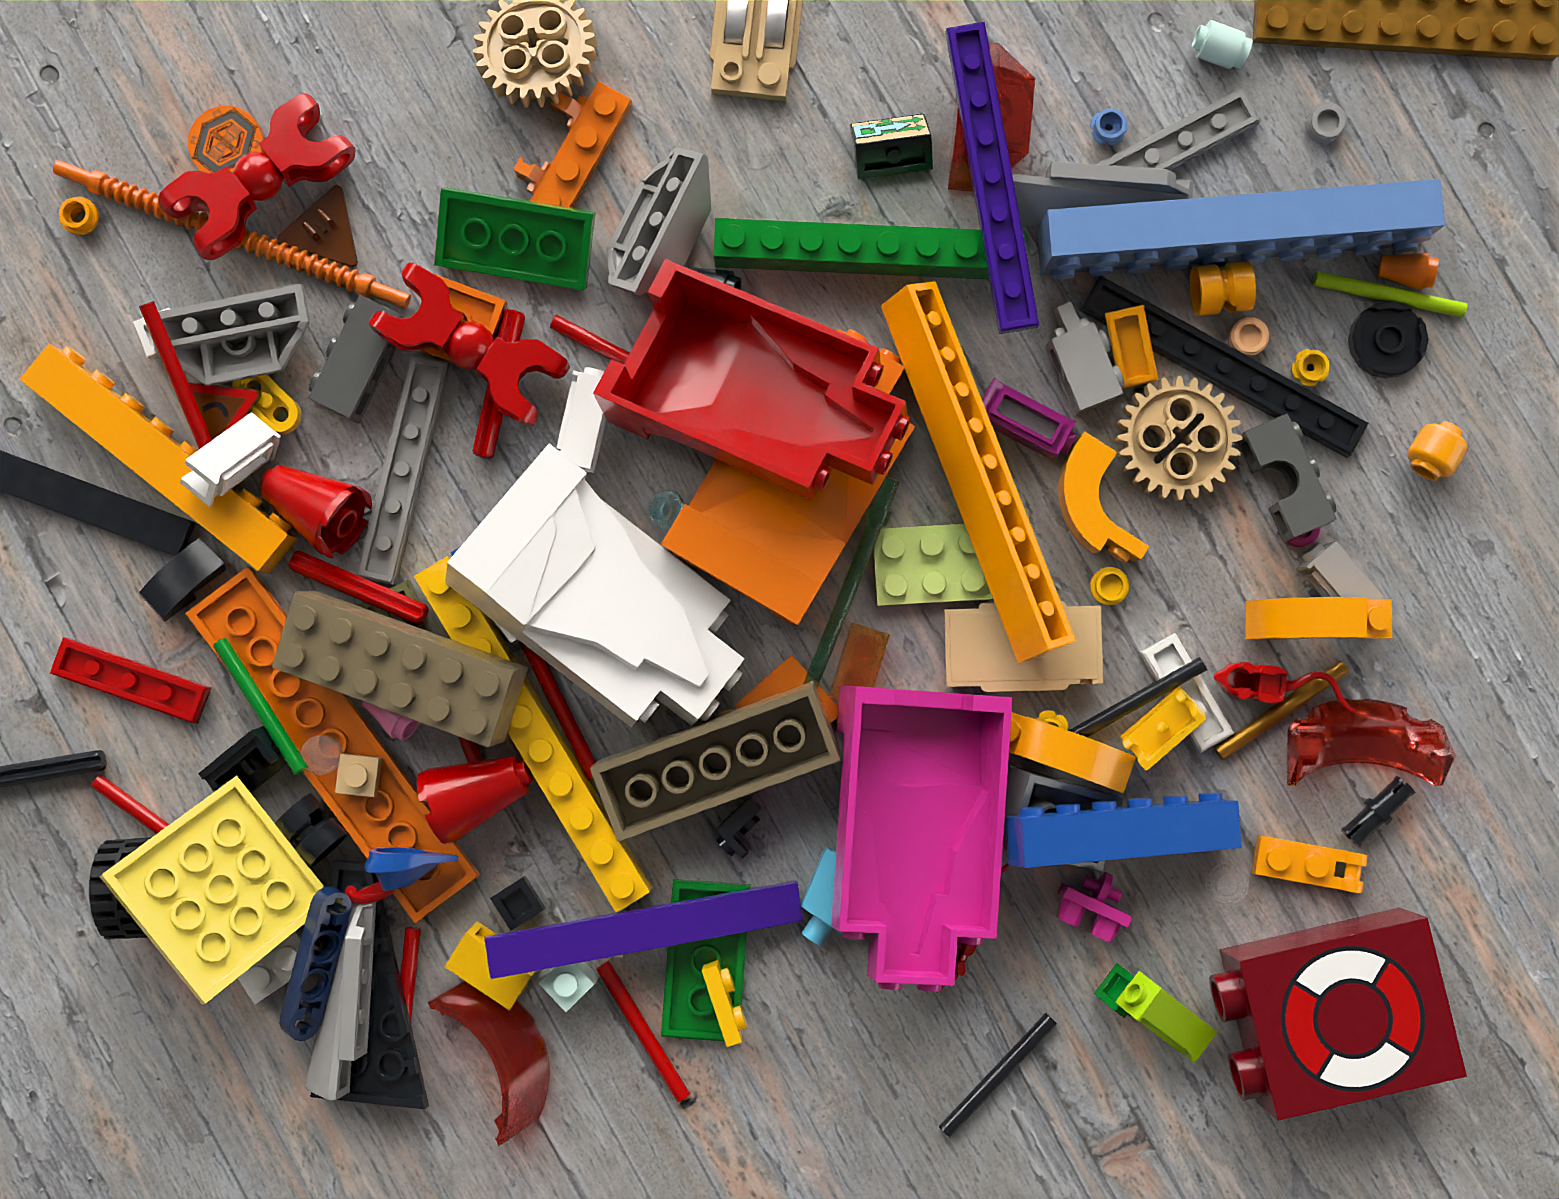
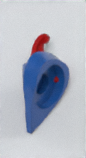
M406 847L371 849L365 862V871L375 873L378 882L359 891L354 886H348L345 889V894L355 903L377 902L388 897L395 889L410 886L440 863L458 861V855Z

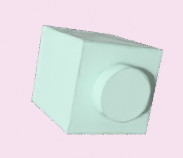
M586 962L554 967L538 984L567 1012L596 983L599 976Z

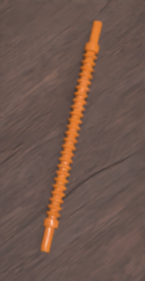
M57 160L53 165V173L55 175L86 186L90 193L98 196L105 195L107 199L114 198L117 203L125 202L127 207L134 205L137 211L144 209L147 215L155 213L156 218L161 219L165 217L167 222L175 221L177 226L185 224L187 230L195 228V232H197L208 221V213L201 212L199 214V211L180 219L172 218L160 208L158 204L159 195L156 192L149 194L146 188L139 190L137 185L132 184L129 186L127 181L119 182L117 177L109 178V175L102 171L94 170L90 172L61 160ZM247 227L242 242L236 246L237 249L245 247L247 253L255 251L257 257L265 255L267 261H272L275 258L278 265H282L285 262L288 269L295 266L298 273L305 270L306 275L309 277L316 274L317 280L326 278L327 284L336 282L338 288H342L345 285L348 292L355 290L358 296L362 295L366 298L372 296L404 309L409 306L411 300L410 294L376 282L375 276L367 273L359 275L357 269L349 272L348 266L345 265L339 268L337 262L329 264L327 258L319 260L317 254L309 256L307 250L299 253L297 246L289 249V245L286 242L279 245V241L276 238L269 241L267 235L259 237L257 231L249 233Z

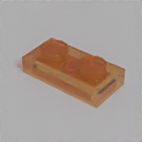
M851 623L828 696L839 699L840 685L874 687L890 634L857 623Z

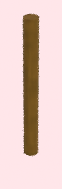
M1339 660L1323 672L1332 676L1337 682L1347 675L1349 670ZM1323 679L1309 681L1287 696L1284 701L1277 703L1215 746L1216 754L1221 760L1226 759L1331 685Z

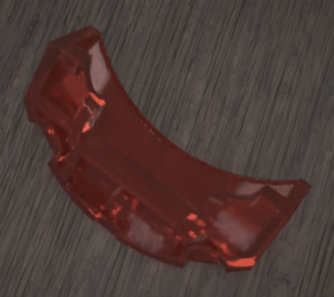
M1345 699L1347 704L1356 710V713L1346 710L1339 700L1321 703L1312 707L1309 715L1300 720L1295 719L1289 726L1287 732L1288 786H1296L1302 778L1321 768L1344 763L1383 765L1408 772L1434 786H1442L1456 756L1444 726L1433 719L1420 721L1409 716L1407 707L1381 700Z
M466 981L456 984L428 1001L430 1009L440 1011L442 1016L449 1015L467 1027L482 1043L492 1059L497 1071L502 1094V1113L494 1119L499 1130L495 1137L498 1146L537 1121L545 1106L550 1079V1063L545 1040L540 1035L535 1025L536 1021L528 1010L518 1000L508 1010Z

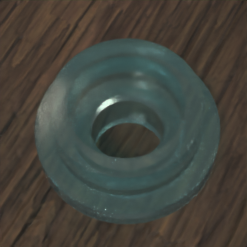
M664 491L651 499L648 513L651 520L659 528L669 530L685 503L678 493Z

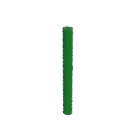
M228 639L218 640L213 645L217 654L294 775L302 773L309 766Z

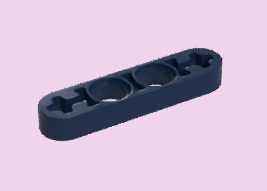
M332 886L323 887L318 890L310 902L280 1014L279 1024L281 1030L297 1041H305L313 1037L321 1025L351 913L352 903L350 897ZM336 901L335 907L329 908L326 912L327 905H333V903ZM327 935L328 944L322 952L314 954L313 946L315 941L319 937ZM317 973L318 981L314 988L304 992L303 984L306 978L311 974ZM304 1015H305V1016H306V1017H305V1020H304V1021H299V1022L297 1023V1026H295L296 1021H297V1020H302L303 1017H304Z

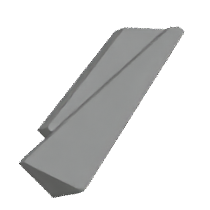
M1051 161L1045 177L1012 174L1022 227L1039 226L1047 210L1190 199L1193 192V181L1176 180V174L1167 169Z

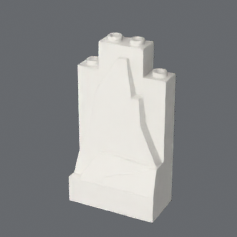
M548 444L447 562L445 583L630 727L634 725L638 718L644 723L659 706L653 700L654 698L658 699L691 726L699 718L706 722L720 704L714 699L720 690L725 688L727 691H730L743 674L737 668L745 658L708 630L710 629L715 633L729 616L723 609L730 602V599L600 499L585 480L587 472L551 444Z

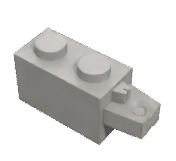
M1072 302L1056 307L1054 315L1059 328L1053 331L1055 338H1052L1045 347L1073 416H1077L1118 399L1123 394L1121 388L1124 387V379L1118 366L1112 367L1107 352L1110 351V346L1105 333L1102 330L1098 331L1094 322L1089 324L1087 318L1079 320Z

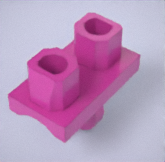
M1103 872L1098 880L1087 875L1085 876L1082 886L1093 891L1092 896L1064 883L1061 884L1057 892L1062 896L1056 915L1058 919L1078 927L1087 908L1097 913L1089 933L1109 943L1115 938L1121 925L1128 928L1133 918L1126 914V912L1104 903L1105 898L1118 902L1122 896L1121 891L1111 887L1113 875L1107 872Z

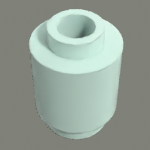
M1210 20L1206 27L1203 25L1198 27L1191 47L1196 49V58L1229 70L1232 67L1241 69L1250 53L1253 40L1245 37V32Z

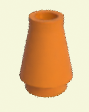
M1429 252L1381 255L1377 277L1385 278L1422 291L1423 287L1433 288L1438 271L1439 258L1430 257Z

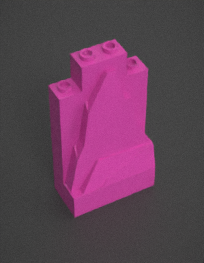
M840 685L837 732L842 733L844 747L831 926L841 931L842 937L849 939H866L867 933H870L867 976L878 983L879 988L901 990L902 984H917V989L939 992L942 985L954 986L958 937L960 943L970 945H982L983 938L997 939L1012 697Z

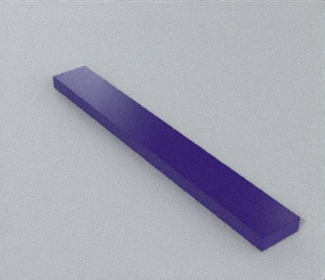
M985 21L946 28L945 35L998 332L1000 335L1035 329L1039 327V320Z
M790 881L484 937L490 979L801 922L803 921L798 882Z

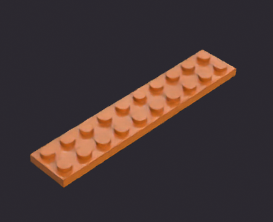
M247 566L186 612V615L222 663L223 661L213 645L220 639H228L309 766L303 773L366 858L369 856V850L381 847H406L458 855V861L440 863L410 886L398 888L392 892L414 923L419 922L480 875L457 842L444 844L434 835L424 816L431 812L426 801H419L414 784L347 695L272 668L287 614L252 567ZM341 753L382 758L377 797L335 793Z

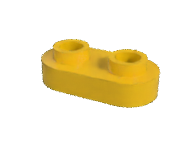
M268 374L233 381L232 387L251 389L254 384H261V398L251 412L278 434H288L299 426L302 419L300 406ZM283 409H287V419L279 422L277 418L278 413Z

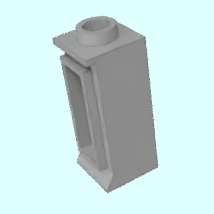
M1337 541L1324 545L1318 542L1302 554L1301 557L1305 561L1296 570L1298 572L1303 570L1306 572L1304 577L1321 597L1386 599ZM1392 606V617H1393V616L1396 615L1398 612H1397V611L1394 609V607Z

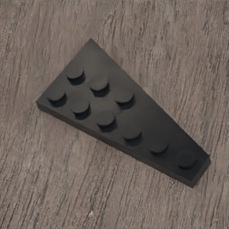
M332 861L330 886L344 893L348 886H354L359 891L378 882L375 873L365 871V862ZM381 899L376 902L367 1054L351 1061L350 1092L337 1100L426 1109L429 1103L384 901ZM336 901L333 903V905H328V909L331 907L334 908L336 905ZM325 935L324 949L328 944L327 935ZM311 1092L310 1097L325 1099Z

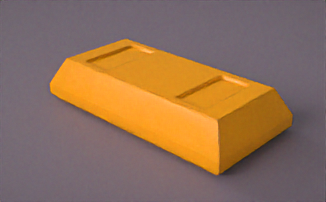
M1144 305L1105 313L1115 365L1120 369L1124 379V387L1122 388L1158 381Z

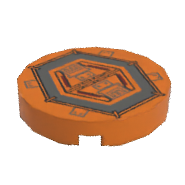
M221 105L206 110L196 118L189 131L187 147L191 160L200 171L214 173L227 166L233 173L235 163L243 155L250 152H262L258 143L264 140L265 136L261 126L248 112L236 106Z

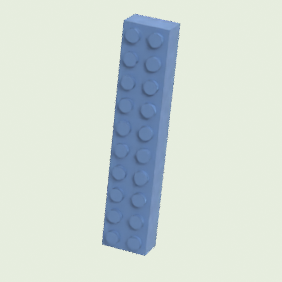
M1441 179L1047 210L1037 229L1040 275L1051 274L1052 279L1060 280L1074 277L1076 272H1089L1090 276L1099 277L1100 275L1112 274L1114 269H1127L1128 273L1137 274L1150 271L1153 266H1165L1166 270L1175 271L1188 268L1191 263H1203V265L1216 264L1220 267L1229 260H1248L1252 265L1264 262L1265 258L1279 257L1281 262L1300 260L1306 254H1317L1319 259L1338 257L1344 251H1355L1357 256L1376 254L1379 252V249L1393 248L1394 253L1410 252L1418 248L1417 245L1432 239V235L1445 226Z

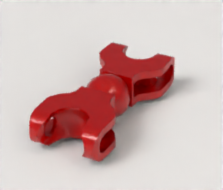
M303 93L295 96L274 111L270 121V132L264 140L258 143L262 152H250L243 155L235 163L233 173L227 166L214 173L203 171L185 172L159 193L158 204L172 218L180 219L196 211L209 213L208 221L195 233L193 242L196 252L203 259L212 261L223 256L242 242L246 232V221L253 212L258 210L254 201H266L273 198L280 191L283 181L290 187L296 182L303 180L311 182H327L354 161L356 149L346 137L337 134L320 142L305 139L306 134L319 122L320 108L311 95Z
M407 263L401 271L405 285L421 298L420 308L411 317L402 319L389 315L384 311L374 313L368 322L373 332L403 352H417L425 348H433L442 354L446 351L449 359L456 366L465 370H476L477 376L487 382L490 388V397L496 410L526 427L534 426L538 420V412L536 407L520 394L518 388L519 381L527 373L536 371L554 379H560L570 369L567 359L538 339H523L513 343L506 342L497 336L494 340L491 332L484 325L475 321H464L463 314L452 307L449 291L444 280L415 263Z

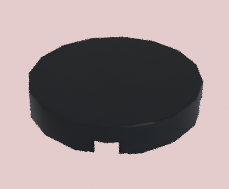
M1394 301L1375 303L1361 312L1351 325L1348 337L1350 354L1358 367L1371 376L1385 379L1401 376L1413 369L1426 354L1429 340L1426 324L1422 318H1418L1412 312L1413 309L1408 305Z

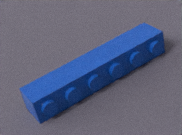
M1222 793L1198 794L1199 801L1188 802L1187 795L1164 796V804L1153 805L1152 798L1128 799V807H1117L1116 801L1092 802V810H1080V804L1056 805V813H1044L1043 807L1019 808V816L1005 817L1008 865L1029 868L1242 848L1239 803L1237 800H1224Z

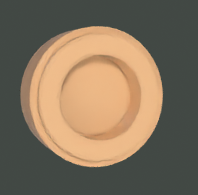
M1255 317L1240 319L1231 327L1228 334L1229 346L1248 357H1253L1263 351L1269 342L1267 326Z

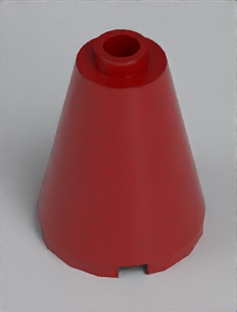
M278 465L267 470L261 478L262 497L320 554L328 558H334L332 555L334 552H338L341 555L346 553L357 542L366 528L368 521L362 517L365 507L370 510L372 509L371 494L359 486L284 465Z
M516 756L427 768L418 773L416 783L419 801L427 800L431 811L424 815L427 823L440 842L446 844L458 841L529 792V784L533 782V777L525 761L520 762Z

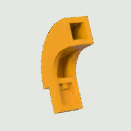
M1084 431L1078 436L1065 457L1059 475L1058 499L1064 521L1075 539L1092 554L1099 552L1104 544L1109 546L1107 552L1121 562L1127 563L1128 560L1132 562L1141 560L1149 546L1114 524L1104 513L1099 500L1101 478L1117 452Z
M1310 597L1245 601V639H1392V599Z
M1011 712L1009 753L1124 793L1136 756L1054 725Z

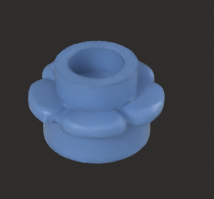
M1114 108L1104 109L1102 112L1096 113L1090 123V127L1093 129L1092 137L1099 144L1108 143L1110 146L1119 144L1124 138L1123 134L1128 130V123L1123 113ZM1108 124L1112 126V130L1110 131L1106 130L1105 126Z

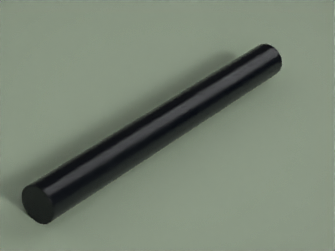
M1198 657L1068 731L1089 737L1207 671V668L1202 659Z
M1045 1013L939 1125V1128L948 1137H951L1057 1023Z

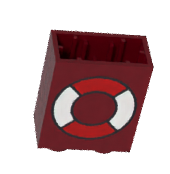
M1399 907L1219 949L1225 972L1210 975L1211 995L1223 1023L1233 1020L1237 1021L1243 1050L1228 1054L1232 1081L1242 1101L1255 1098L1256 1102L1276 1120H1284L1467 1077L1428 917Z

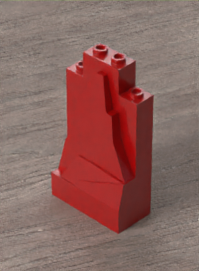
M664 260L648 290V295L654 308L624 365L611 359L593 392L607 422L647 440L651 434L665 436L812 501L817 490L823 491L826 487L832 471L828 468L829 466L873 485L878 474L884 475L893 457V453L889 451L895 439L900 441L903 439L908 429L910 418L907 417L906 401L873 388L878 384L884 369V365L880 362L878 347L670 260Z

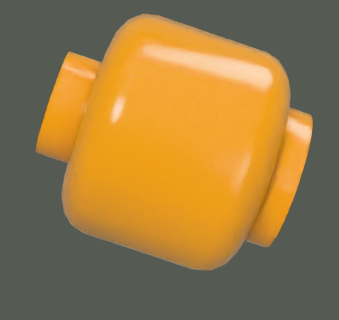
M1442 421L1440 425L1426 424L1423 426L1407 451L1408 459L1411 461L1410 468L1419 476L1431 481L1452 476L1468 452V444L1461 436L1463 431L1458 426L1447 421Z

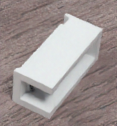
M585 367L584 373L573 370L572 374L577 382H571L556 449L585 472L595 474L607 420L593 392L604 371Z
M251 412L185 460V465L192 472L182 477L180 483L211 507L215 496L219 495L221 497L266 462L274 460L281 436Z

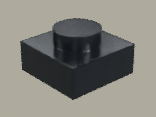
M523 876L490 898L510 931L546 908L526 876Z

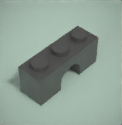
M1288 413L1241 434L1243 440L1237 443L1252 474L1266 468H1274L1284 473L1289 481L1290 490L1287 498L1276 502L1268 508L1284 543L1322 528L1337 519L1334 514L1336 512L1334 499L1328 491L1324 492L1318 479L1320 477L1318 465L1313 457L1307 456L1302 445L1304 440L1302 431L1296 422H1291Z

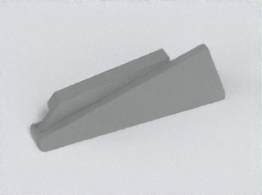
M351 901V913L321 1025L316 1034L306 1088L308 1091L327 1100L336 1101L350 1092L351 1061L367 1054L376 902L361 904Z

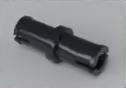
M1396 775L1393 778L1394 780L1374 799L1368 798L1363 803L1365 808L1341 829L1342 833L1349 840L1352 839L1357 847L1360 848L1362 843L1382 824L1388 825L1393 820L1391 815L1416 793L1407 782L1403 783L1404 780Z

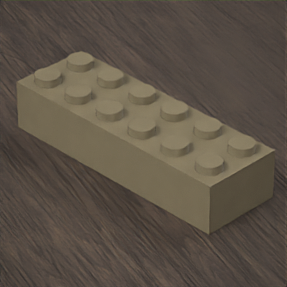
M315 590L294 592L272 664V668L486 747H492L505 742L528 670L526 666Z
M814 681L708 719L706 722L697 723L597 760L590 767V770L619 842L841 761V751Z

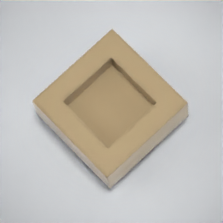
M341 753L335 793L377 797L382 758Z

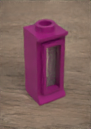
M993 378L982 399L993 429L1051 460L1056 458L1060 452L1066 455L1077 435L1071 432L1076 421L1057 413Z

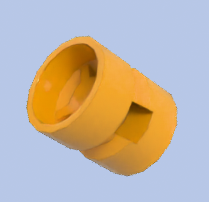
M1248 260L1228 262L1225 264L1224 269H1220L1216 264L1193 266L1189 278V294L1194 314L1196 316L1219 314L1223 307L1229 313L1251 311L1256 299V281L1251 263Z

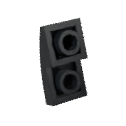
M199 537L163 566L147 582L139 594L165 622L195 601V592L226 571L224 562Z

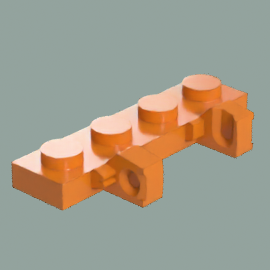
M599 81L589 98L579 95L576 101L560 92L558 93L559 103L556 104L553 100L550 103L553 112L561 111L566 114L569 120L566 126L570 131L551 164L545 161L543 167L540 168L536 164L528 165L521 156L518 159L513 171L516 172L517 177L529 183L526 190L533 195L530 201L574 208L632 106L631 98Z

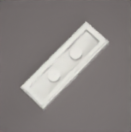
M1176 633L1170 634L1139 652L1156 681L1191 662ZM1200 675L1180 685L1206 713V720L1188 735L1197 752L1202 753L1234 734Z

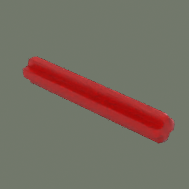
M506 309L503 313L498 337L506 342L515 343L520 341L525 321L524 314L517 310ZM488 384L472 451L478 457L491 459L495 454L503 414L494 407Z
M295 551L288 563V567L300 575L414 624L422 625L428 616L429 608L425 604L302 551Z

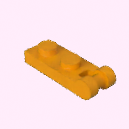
M1257 835L1251 873L1362 894L1364 882L1360 881L1362 866H1367L1368 855ZM1336 861L1346 863L1344 878L1334 876Z

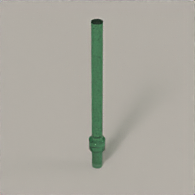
M885 477L875 505L870 504L865 517L868 520L803 684L814 681L818 689L882 526L887 527L892 512L889 509L900 482Z

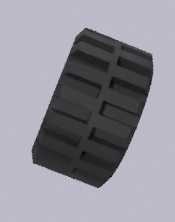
M152 837L106 840L100 845L97 854H95L89 879V903L95 926L99 934L104 936V939L148 938L99 876Z

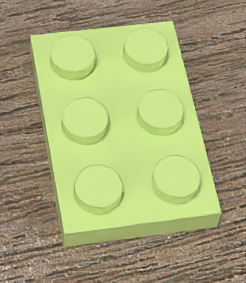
M965 524L872 529L877 606L993 599Z

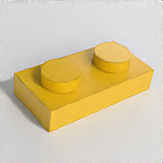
M719 960L703 965L702 973L726 1046L730 1047L741 1043L743 1038L742 1030L747 1029V1023L741 1006L734 1007L729 992L735 991L728 968L721 969Z

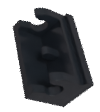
M264 726L248 732L198 774L202 780H206L213 792L235 776H238L249 792L252 793L288 764Z

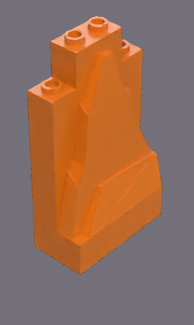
M839 328L837 330L863 342H868L867 338L852 329H848L847 332ZM884 348L880 350V362L884 365V369L878 384L873 388L891 395L904 372L905 366L899 364L901 359L896 354ZM909 423L901 441L895 439L889 451L893 453L889 468L884 475H877L873 485L829 466L828 468L832 470L829 481L823 491H816L812 501L716 459L690 504H684L660 545L673 556L697 570H702L760 604L765 610L798 628L911 436L915 426Z

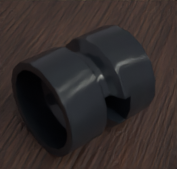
M312 793L297 801L275 822V825L290 843L297 845L295 850L309 868L315 866L328 856L348 835L345 828L334 817L326 818L324 816L326 808Z

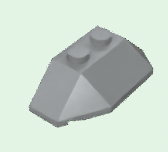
M675 147L669 153L667 159L658 163L640 181L607 248L608 269L610 273L608 284L612 287L640 296L648 292L665 259L682 266L685 265L712 210L708 157L704 153Z
M301 283L159 312L182 369L207 386L284 371L310 324L304 287ZM153 342L154 350L156 353H158L156 346Z

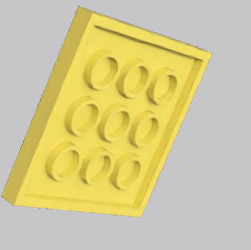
M235 776L99 876L202 1005L206 1004L305 924L313 896L324 887L238 776Z

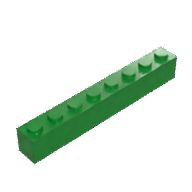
M715 218L713 257L716 268L989 280L981 231L978 229Z

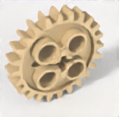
M499 0L501 11L498 13L489 9L487 13L491 22H479L478 25L482 34L474 35L477 48L473 49V54L477 61V69L480 76L483 77L488 88L493 87L498 98L506 93L509 104H513L521 97L525 108H528L532 99H537L541 108L544 107L545 97L549 96L557 104L559 103L558 93L563 91L571 97L573 94L570 85L574 83L583 87L584 82L581 73L592 74L593 72L590 61L597 60L594 48L598 46L592 21L588 20L584 8L577 9L575 0H568L566 2L564 0H513V3L510 5L503 0ZM561 60L559 63L551 64L553 61ZM523 65L519 69H514L516 66Z
M1177 376L1172 386H1170L1168 380L1164 377L1158 381V390L1149 383L1144 387L1146 397L1139 393L1131 397L1136 407L1126 405L1122 409V412L1129 417V420L1122 419L1116 423L1117 427L1125 431V434L1114 438V442L1125 444V448L1117 453L1116 456L1119 458L1128 457L1129 463L1122 470L1123 472L1133 469L1136 471L1137 474L1132 480L1133 484L1142 480L1147 482L1144 493L1148 494L1157 487L1159 488L1160 500L1165 499L1170 491H1172L1175 502H1179L1183 499L1184 492L1186 491L1189 498L1194 500L1199 496L1198 487L1205 494L1213 491L1211 481L1218 485L1226 481L1221 471L1231 472L1235 469V466L1228 461V458H1236L1241 455L1239 450L1232 447V444L1243 440V436L1232 434V429L1241 424L1240 420H1229L1227 416L1235 409L1234 406L1222 408L1220 405L1224 399V393L1217 395L1215 398L1210 396L1212 384L1209 383L1202 390H1199L1197 378L1194 377L1187 386H1184L1182 376ZM1172 403L1183 406L1186 412L1184 421H1179L1172 417L1170 413V405ZM1197 414L1202 415V421L1181 440V444L1173 448L1160 463L1156 464L1154 457L1175 438V434L1188 426ZM1144 430H1152L1158 435L1159 445L1157 448H1152L1145 444L1143 441ZM1199 430H1205L1211 434L1213 438L1211 448H1205L1199 443L1197 437ZM1172 457H1180L1186 463L1184 475H1177L1173 472L1170 466Z

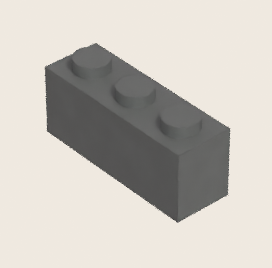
M359 295L356 303L352 302L347 307L343 317L345 325L339 337L335 336L329 343L326 351L328 359L322 371H317L312 377L309 384V391L311 393L308 397L316 404L358 424L396 350L395 346L373 332L368 322L373 314L378 311H384L400 319L404 318L401 314L362 295Z

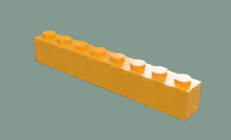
M49 343L21 376L20 380L259 572L270 574L298 540L289 531L292 526L278 513L273 512L269 515L259 506L263 501L246 488H243L240 492L233 487L221 497L219 495L215 496L211 507L205 504L180 483L182 477L192 472L185 465V460L199 449L186 440L180 444L171 436L174 430L156 416L153 420H150L142 413L145 408L143 404L128 393L120 396L112 389L116 383L101 371L96 369L92 373L84 367L83 364L86 359L74 349L66 346L62 350Z

